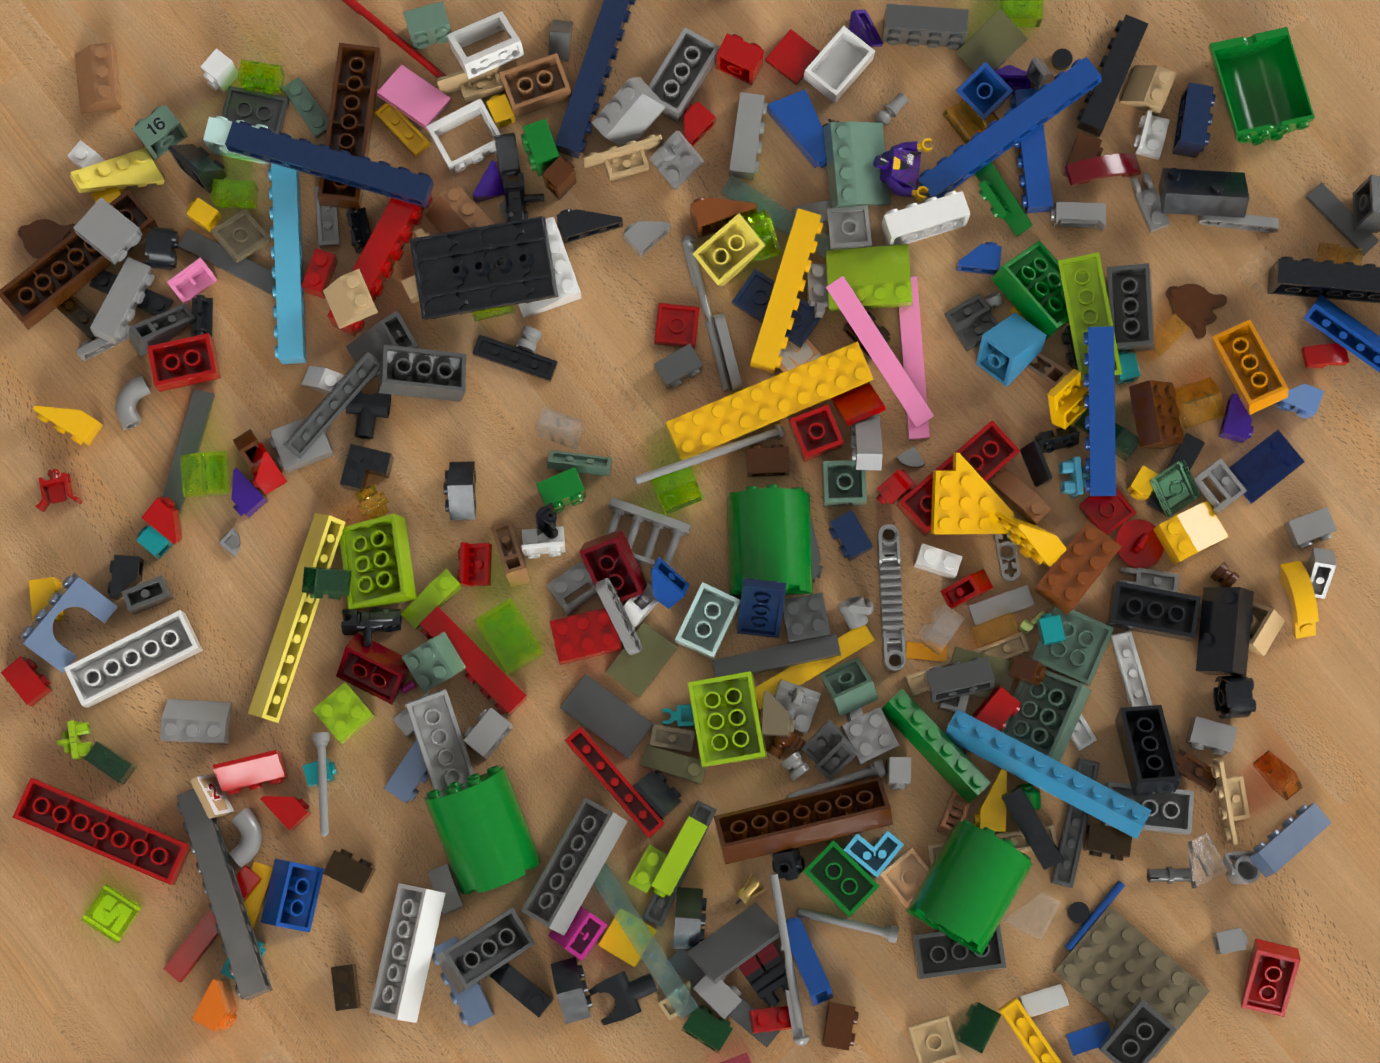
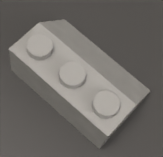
M640 77L629 78L593 120L592 124L605 138L622 147L627 142L637 141L667 106Z
M168 699L161 719L160 740L165 742L229 745L232 702Z

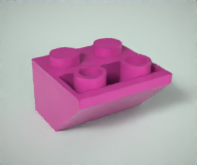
M581 906L564 936L554 930L548 936L574 956L584 961L608 925Z

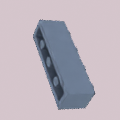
M417 740L384 787L385 790L405 803H408L409 800L413 802L419 793L417 788L421 782L425 784L429 779Z
M1316 803L1309 806L1304 804L1295 811L1297 815L1294 818L1292 816L1281 823L1283 827L1280 830L1275 829L1267 836L1269 839L1267 842L1264 843L1262 841L1253 848L1255 852L1249 858L1265 878L1280 870L1331 824V821Z
M457 936L433 948L432 959L436 966L439 965V962L435 956L459 942ZM443 971L440 974L444 984H449L451 987L450 997L454 1005L459 1004L462 1012L459 1013V1016L464 1025L468 1024L469 1027H472L494 1016V1012L479 981L458 994L445 972Z

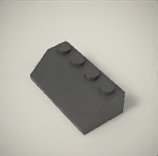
M383 345L378 393L461 402L466 391V354Z

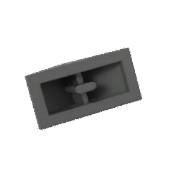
M552 21L549 32L548 56L557 53L561 61H569L573 21Z

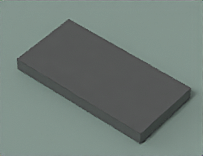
M587 674L583 676L560 707V709L626 758L631 756L653 726V723Z
M755 902L689 950L688 955L716 984L780 937L778 925Z

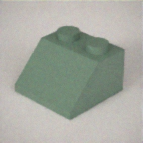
M858 657L819 674L840 717L879 699L873 680Z

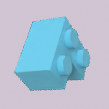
M887 830L874 846L869 844L859 834H855L843 850L872 877L877 878L904 844Z

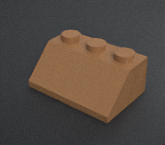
M111 42L91 44L76 53L75 62L81 114L122 109L117 55Z
M456 182L439 195L426 214L442 233L495 224Z

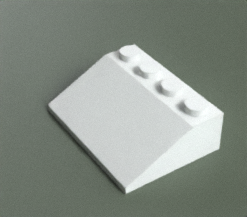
M554 217L545 220L558 297L518 304L523 319L582 299L580 288Z

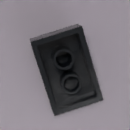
M194 144L170 145L167 148L180 169L209 194L226 178V174L223 171L225 167L216 159L212 161L208 157L210 154L201 146L197 148Z

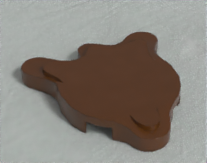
M40 219L29 225L21 226L18 230V235L22 239L27 252L32 257L40 259L75 231L73 227L76 224L59 225L52 220Z
M1185 284L1179 287L1171 286L1166 291V297L1173 310L1172 314L1178 321L1188 325L1197 339L1204 338L1206 335V325L1215 322L1217 319L1212 309L1222 307L1227 303L1225 295L1211 294L1198 284Z

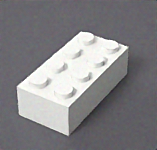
M951 191L946 193L945 197L938 199L937 197H931L925 200V203L919 205L912 203L899 211L898 209L887 211L886 215L883 216L881 224L886 245L909 244L966 226L970 217V211L963 191L958 193Z

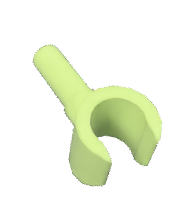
M1041 611L1031 622L1024 619L1019 626V630L1026 634L1029 633L1035 626L1036 621L1041 619V615L1046 613Z

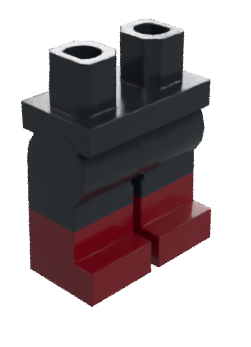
M770 943L756 954L765 970H763L755 956H752L739 966V969L760 1000L763 998L770 1008L780 1002L774 990L780 986L785 994V990H789L785 963L773 943Z

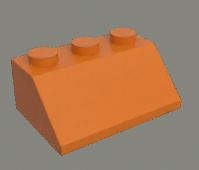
M212 979L192 1020L213 1031L226 1030L228 1027L233 1026L237 1019V1015H235L237 1007L228 979Z

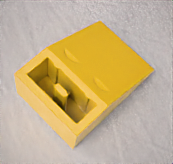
M998 512L995 513L999 519V526L1006 532H1009L1010 540L1020 546V553L1027 559L1031 557L1037 564L1051 567L1067 550L1056 535L1032 523Z

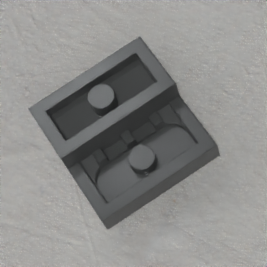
M981 294L944 313L952 330L966 351L978 346L981 343L982 335L999 324Z
M830 720L801 748L816 763L815 768L830 781L858 754L848 738Z

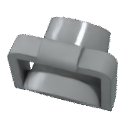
M863 596L849 597L837 606L849 629H855L869 622L867 615H871V612L874 611L872 601L864 599Z
M1234 851L1225 854L1223 862L1227 868L1226 876L1232 884H1250L1259 878L1261 872L1249 858L1254 851Z

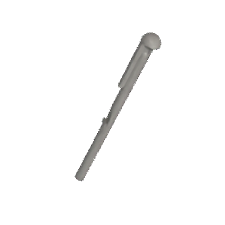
M686 235L682 239V247L693 288L697 287L701 307L707 321L704 324L708 330L722 390L728 391L730 390V385L699 262L692 254L696 251L694 243L697 242V239L693 235Z
M774 424L772 430L635 476L633 480L637 485L773 437L780 440L783 438L785 431L781 425Z
M771 874L770 881L781 940L780 949L785 951V970L789 988L785 992L793 1040L797 1045L803 1046L809 1042L810 1036L805 1035L779 876L778 874Z

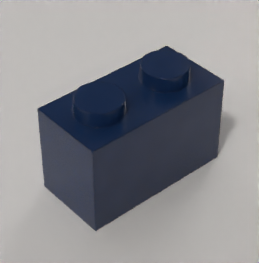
M852 510L829 523L830 528L828 532L833 540L837 539L840 547L838 549L844 558L847 557L851 561L872 549V543Z

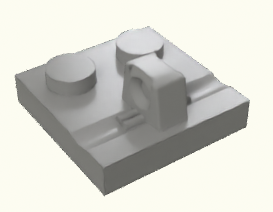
M675 131L649 158L674 190L678 189L705 162L680 131Z
M868 205L828 208L826 210L830 251L872 246Z
M780 679L774 697L791 714V719L795 720L794 729L808 733L821 693Z

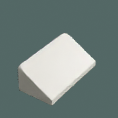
M1061 984L1019 996L1022 1006L1030 1017L1069 1005Z

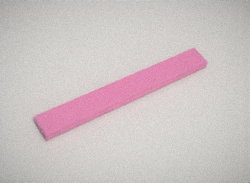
M844 276L828 285L826 289L915 426L918 427L934 417Z
M917 276L911 277L913 306L898 307L902 365L927 404ZM906 412L908 440L929 439V421L927 420L916 427Z

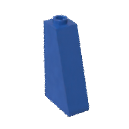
M806 89L769 103L767 112L811 165L814 168L819 166L821 168L826 167L823 127Z
M800 917L787 919L786 924L792 957L813 1006L832 999L831 986Z

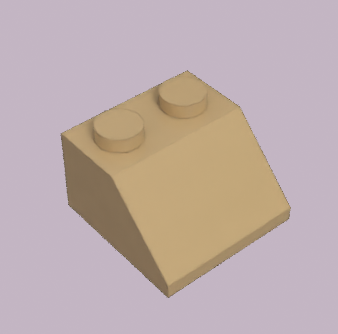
M1135 65L1120 103L1146 113L1150 110L1152 111L1151 115L1158 117L1164 107L1177 73L1158 65Z
M359 269L340 276L323 290L339 329L378 313Z
M1253 602L1249 651L1265 656L1285 620L1275 609Z

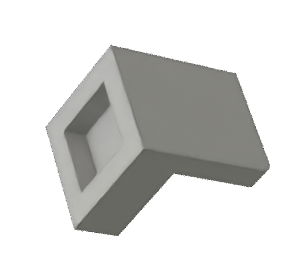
M970 694L940 701L938 709L954 714L958 709L965 713Z

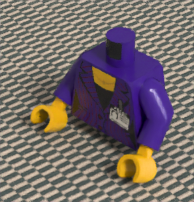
M925 138L922 143L917 141L902 142L892 146L882 156L877 155L875 157L873 166L881 169L880 180L887 185L894 195L909 198L915 196L920 202L926 200V196H922L919 193H928V188L925 186L918 188L921 152H918V149H922L926 153L930 152L933 148H926L924 144L931 143L933 141L931 138Z

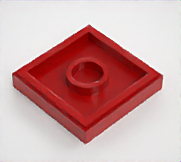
M790 29L765 58V61L797 86L804 77L805 69L819 55L820 51Z
M659 303L654 344L684 347L691 344L692 348L695 349L700 307Z
M870 383L831 398L833 405L847 426L886 410L884 403Z
M1117 487L1116 496H1089L1078 505V508L1089 522L1107 536L1137 514Z

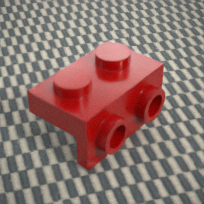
M461 542L458 550L460 569H458L457 577L459 583L467 587L491 586L492 544Z

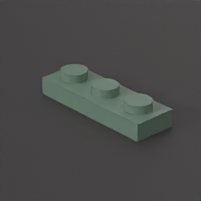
M298 77L282 87L284 93L313 135L318 138L326 133L328 118L301 79Z
M550 450L547 469L566 471L575 467L577 473L610 476L612 457Z

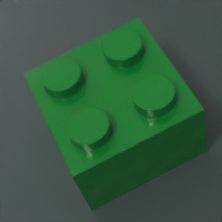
M546 119L522 126L524 134L520 135L532 172L536 171L538 177L542 176L559 157Z
M575 467L536 483L544 505L547 506L552 502L555 514L564 511V507L570 504L572 506L584 502L583 499L586 498L584 486Z

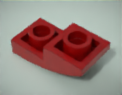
M1338 343L1312 345L1301 349L1305 368H1324L1327 365L1345 366L1349 363L1347 350Z

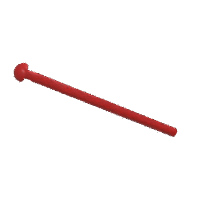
M342 0L435 77L446 76L445 73L356 0Z

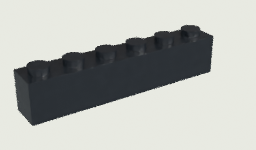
M1127 14L1123 21H1118L1114 30L1118 32L1116 38L1111 37L1107 46L1110 52L1108 56H1103L1099 67H1102L1100 73L1102 82L1094 87L1093 92L1089 91L1084 100L1087 106L1085 110L1081 108L1076 120L1080 121L1077 128L1100 137L1149 23Z

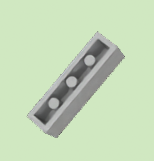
M740 92L729 169L730 177L753 179L754 173L759 171L760 161H756L757 153L761 154L762 141H759V134H764L765 122H761L762 115H766L768 103L764 102L765 95Z
M127 257L90 327L94 336L116 345L119 339L124 337L128 322L133 320L138 303H142L147 286H150L154 280L151 266Z

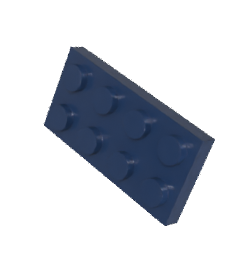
M754 269L733 299L732 304L763 323L775 281ZM797 296L800 299L797 311L793 310L791 317L795 318L791 330L787 329L785 337H788L790 342L801 348L821 318H815L814 306H810L806 301Z
M743 578L737 634L779 638L786 583Z

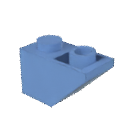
M1302 384L1289 390L1288 398L1275 403V405L1280 410L1296 412V415L1301 418H1312L1317 413L1324 391L1307 384Z

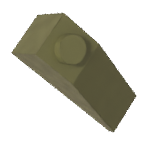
M649 745L646 746L640 764L641 766L699 785L702 783L707 768L702 767L700 760Z

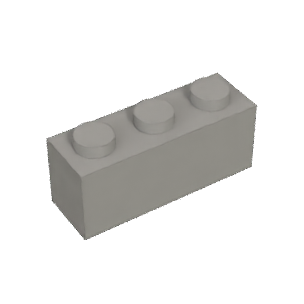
M874 415L850 425L851 448H855L852 449L851 459L856 463V470L881 471L883 451L880 415Z

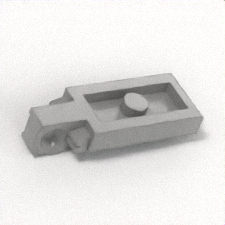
M811 264L809 273L806 272L807 302L810 306H814L815 318H823L825 307L829 306L828 290L826 289L828 286L827 264Z

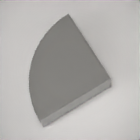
M915 447L896 457L902 465L920 468L925 465Z
M232 527L218 543L233 557H236L240 550L241 542L237 531Z

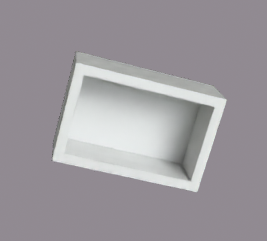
M843 26L805 69L804 80L835 104L873 61L875 50Z

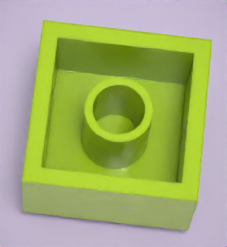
M346 682L312 709L342 744L375 717Z

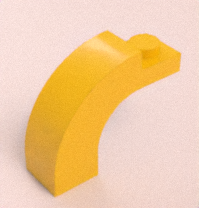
M1301 561L1280 564V583L1288 594L1292 609L1293 636L1295 639L1316 635V622H1319L1316 597L1308 572Z

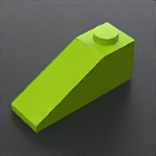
M446 569L401 614L416 630L420 623L437 606L441 608L462 589V586Z

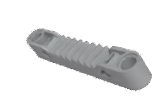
M885 524L877 534L882 654L885 669L895 673L900 671L906 662L901 589L900 535L896 526ZM890 531L893 534V539L890 541L885 540L882 535L883 532ZM889 657H898L900 664L892 666L889 663Z

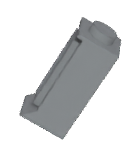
M1056 202L1054 207L1050 209V221H1053V228L1056 225H1059V227L1078 228L1098 227L1103 231L1106 226V203Z

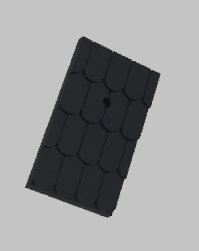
M543 216L409 239L421 315L424 320L558 297L546 220Z

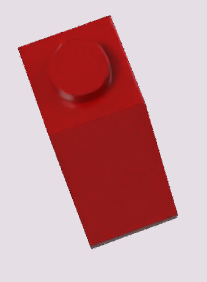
M699 101L694 105L690 104L684 111V137L692 147L716 123V117Z
M263 443L258 444L251 468V473L254 476L251 481L257 490L262 489L265 495L285 484L287 480Z
M161 496L156 498L141 518L170 542L176 544L182 540L179 509L174 506L175 503L170 498Z
M982 569L969 574L940 592L951 610L994 587L985 570Z
M263 796L260 799L290 831H293L311 814L308 810L310 806L303 798L298 800L296 797Z

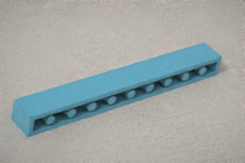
M271 163V168H268L269 181H272V188H269V198L273 200V207L269 208V213L274 226L270 227L271 239H274V246H271L272 259H275V266H272V277L276 280V286L272 287L273 298H276V306H273L274 318H277V326H274V336L278 338V346H275V357L279 359L281 364L307 363L304 290L301 286L303 283L299 171Z

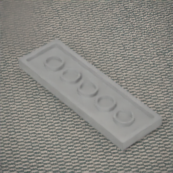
M443 689L404 703L433 790H444L447 788L446 785L458 781L459 784L467 782L466 778L474 774L447 690Z

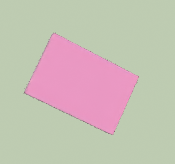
M402 64L377 91L379 98L424 129H427L426 126L437 118L451 100L450 97Z

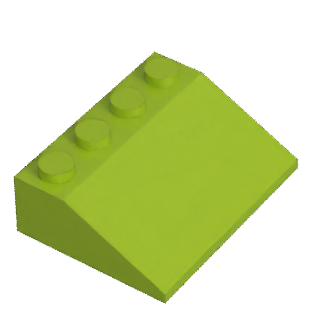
M908 244L826 251L828 285L844 276L865 310L913 306ZM828 292L830 312H841Z
M393 513L343 528L340 537V547L348 609L398 604L417 599L406 518Z
M751 671L688 682L702 767L767 757L753 673Z

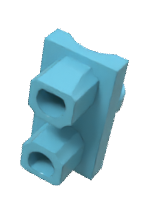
M1073 457L1070 460L1059 463V473L1068 474L1069 481L1061 482V493L1069 494L1070 498H1077L1078 495L1084 494L1083 488H1086V479H1090V473H1087L1086 466L1081 467V457Z

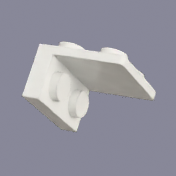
M556 527L558 536L554 539H549L543 533L538 536L537 529L522 530L523 545H521L523 555L528 556L529 559L540 558V554H549V557L561 556V553L566 552L564 527Z

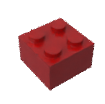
M727 33L716 54V69L753 85L763 65L764 50L756 43L750 44L743 41V38L736 34L730 35Z
M829 404L789 419L788 425L803 462L843 447L844 441Z

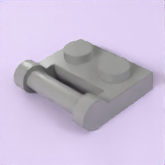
M1221 458L1190 481L1193 486L1196 485L1213 506L1214 509L1212 510L1216 514L1247 492ZM1207 477L1225 499L1223 502H1219L1203 482V479Z
M579 562L547 584L548 589L567 616L571 615L574 609L594 595L598 596L592 578L582 562ZM586 584L591 586L590 589L567 604L564 600Z

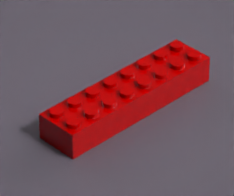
M430 196V199H429L427 208L430 206V204H431V202H432L433 197H431V196ZM391 198L352 269V271L360 270L373 302L376 297H380L383 293V284L386 279L391 278L395 262L400 261L404 253L402 249L406 243L409 244V239H412V231L415 225L419 226L425 207ZM330 309L327 316L331 324L339 329ZM364 319L340 330L355 337L357 332L360 333L365 325Z
M30 778L12 817L169 885L176 884L191 850L190 844L35 778Z

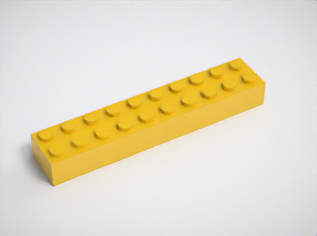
M857 341L665 422V426L681 461L870 383L874 379Z

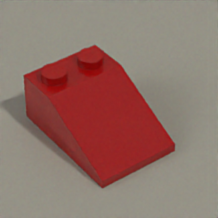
M1255 939L1242 997V1008L1285 1017L1301 961L1298 948Z

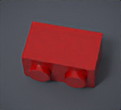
M315 248L301 285L305 293L325 299L323 290L330 285L338 263L335 254Z
M20 656L5 668L1 674L23 701L33 707L52 691L49 687L51 682L44 674L40 675L36 671L38 666L31 658L27 659Z
M998 684L973 713L972 717L1001 732L1006 726L1005 721L1010 716L1013 717L1017 714L1021 703L1014 695Z

